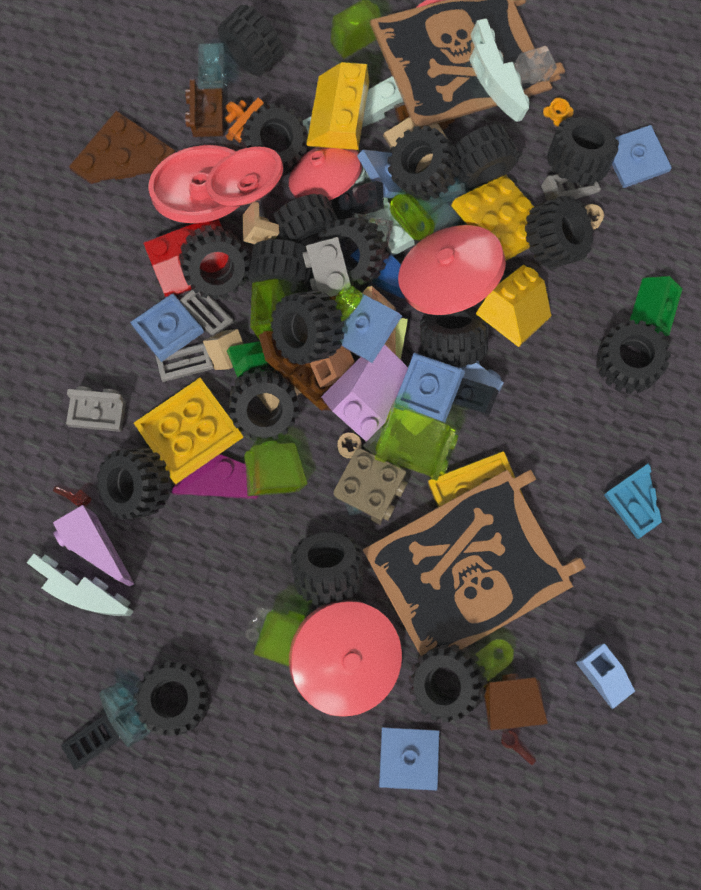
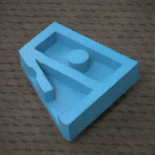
M649 464L604 494L637 539L662 522L660 511L656 506L657 496L655 488L652 487L651 467Z

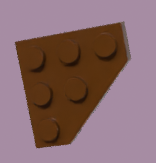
M115 111L70 164L69 168L90 184L98 183L102 180L136 177V175L152 174L154 169L164 159L176 152Z
M273 331L261 333L259 338L265 360L321 411L331 410L321 397L332 385L320 387L310 363L298 365V363L289 362V358L285 359L281 355L282 351L278 350L275 346L276 340L272 337Z

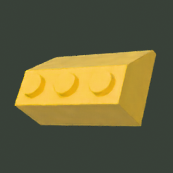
M341 62L319 76L307 146L358 150L369 88L367 64Z
M522 265L496 286L486 297L476 314L519 347L551 317L545 281L539 277L534 269Z

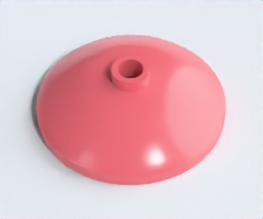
M249 147L238 150L223 158L213 167L206 181L207 191L215 202L227 206H243L258 201L270 193L279 182L283 173L282 160L277 152L267 147Z
M316 147L301 157L291 171L289 188L296 199L305 195L322 194L329 201L342 195L356 182L361 173L362 164L357 156L359 153L357 150Z

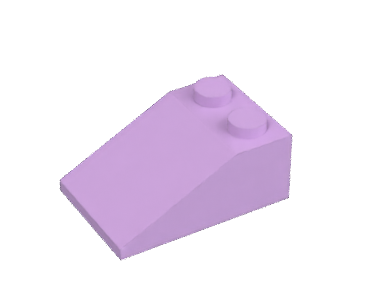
M384 344L373 363L360 357L321 398L339 418L367 442L387 421L396 405L394 403L408 367Z
M82 505L53 522L57 529L54 532V536L62 547L66 546L69 551L72 550L116 580L128 586L134 584L94 512Z

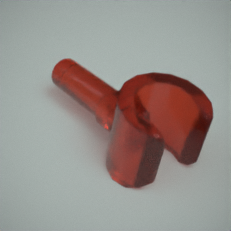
M58 486L53 488V492L66 497L78 507L82 505L86 507L92 500L81 489L74 495Z
M508 731L515 738V743L507 745L501 739L502 745L506 749H513L516 753H519L532 766L536 759L518 743L516 733Z

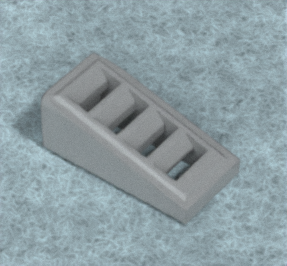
M559 174L547 176L541 185L547 201L565 195L579 199L601 190L598 182L588 185V187L576 183L578 189H575L573 183L568 182L565 178H560ZM563 183L566 184L568 191H565Z

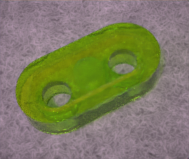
M399 194L393 197L390 203V212L411 238L422 240L433 234L434 221L412 195ZM405 203L408 204V210H407V211L405 210V207H404V206H405ZM422 222H424L425 225L424 230L421 228Z
M354 286L341 289L336 296V308L342 312V321H345L361 302L362 292Z
M494 640L475 654L480 659L477 661L478 666L484 665L486 671L482 673V676L487 677V682L506 668L513 660V648L505 640ZM495 649L503 651L502 659L497 660L494 658L493 652Z

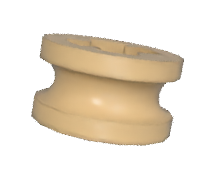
M594 204L585 206L587 214L590 212L592 216H597L595 221L591 222L594 230L603 221V210Z
M345 433L338 440L339 453L345 458H352L357 449H362L361 439L354 433ZM347 439H351L352 443H357V448L353 447L354 451L348 452L347 448H342V444H346Z

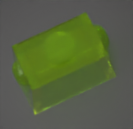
M360 0L333 16L330 42L343 59L377 40L370 21L381 17L380 9L375 3H371L370 0Z
M278 279L252 283L250 327L259 340V335L264 331H273V328H271V322L273 321L272 313L276 310V304L285 297Z
M267 441L261 445H254L250 450L246 451L244 459L246 465L247 496L293 493L300 491L308 484L295 443L277 444V441Z
M277 610L269 611L259 635L254 655L289 666L291 643L298 627L304 621L305 615L289 610L288 614Z

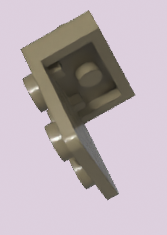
M357 449L334 490V496L370 515L371 521L381 525L384 519L389 521L396 507L392 505L396 495L401 497L407 487L408 482L404 481L406 471L363 449Z

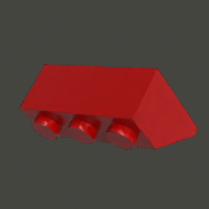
M219 219L194 223L143 243L165 297L172 293L176 296L191 290V286H188L180 267L179 254H182L180 248L182 243L187 244L186 238L189 234L192 237L196 235L194 232L196 229L199 228L202 232L205 231V226L211 225L212 230H215L216 226H221ZM222 252L210 253L202 260L200 269L205 272H217L226 265L228 255Z

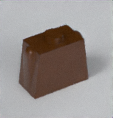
M519 674L501 675L502 681L490 682L484 685V688L487 689L484 696L487 730L548 724L543 706L541 685L538 679H519Z

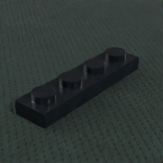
M403 359L402 362L409 367L410 361ZM462 378L452 405L489 416L499 390L492 386Z

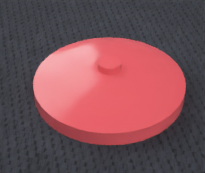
M201 145L183 149L164 159L154 169L149 179V194L154 207L163 216L183 223L213 221L236 210L240 206H227L215 202L210 197L206 188V181L213 167L223 158L236 151L222 146Z
M472 225L445 228L427 236L410 250L399 270V286L406 301L418 311L433 315L460 312L476 305L496 288L504 274L506 265L505 254L498 238L484 228Z
M354 600L334 601L313 611L298 627L289 652L290 673L299 693L316 709L335 716L361 714L378 705L394 687L402 662L401 643L393 624L379 610Z

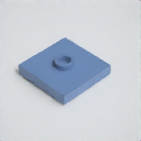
M651 125L616 137L619 141V149L612 166L623 188L670 172L672 167Z
M362 150L357 155L371 181L383 182L384 198H413L391 179L392 175L388 172V167L391 166L388 163V157L392 156V153Z
M357 292L341 318L345 325L342 328V332L345 334L344 339L340 340L341 346L373 363L402 315L378 301Z
M174 293L130 322L135 331L161 362L204 333L201 325Z
M414 353L394 404L445 423L465 371Z
M382 728L379 787L437 790L439 730Z

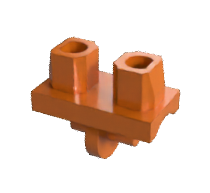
M259 97L245 112L243 109L247 104L243 100L238 104L229 102L226 105L229 114L225 117V120L228 123H232L234 119L237 120L228 130L229 133L225 136L230 141L235 139L239 143L241 142L240 136L246 121L264 103Z

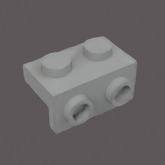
M338 237L307 245V251L302 253L306 268L312 267L314 278L310 279L312 290L321 291L322 294L326 293L330 297L352 291Z
M83 386L76 387V390H67V395L70 398L66 422L68 427L122 432L126 400L118 391L103 389V392H95L91 388Z

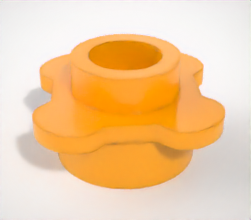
M555 98L550 106L545 107L543 110L544 116L549 117L555 126H559L562 121L572 117L574 113L569 103L561 98Z

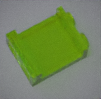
M392 404L373 453L374 459L383 463L388 461L428 475L431 479L437 481L439 475H444L447 469L448 460L446 457L449 449L453 450L457 443L458 434H455L456 428L448 423Z

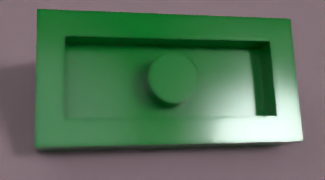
M670 276L643 278L630 320H634L635 324H638L639 321H645V326L650 327L652 324L656 327L654 331L657 333L662 332L665 336H669L683 288Z
M260 341L231 346L227 349L237 378L238 376L244 377L243 372L249 370L250 374L254 373V368L260 367V371H265V367H270L274 371V368L265 360Z

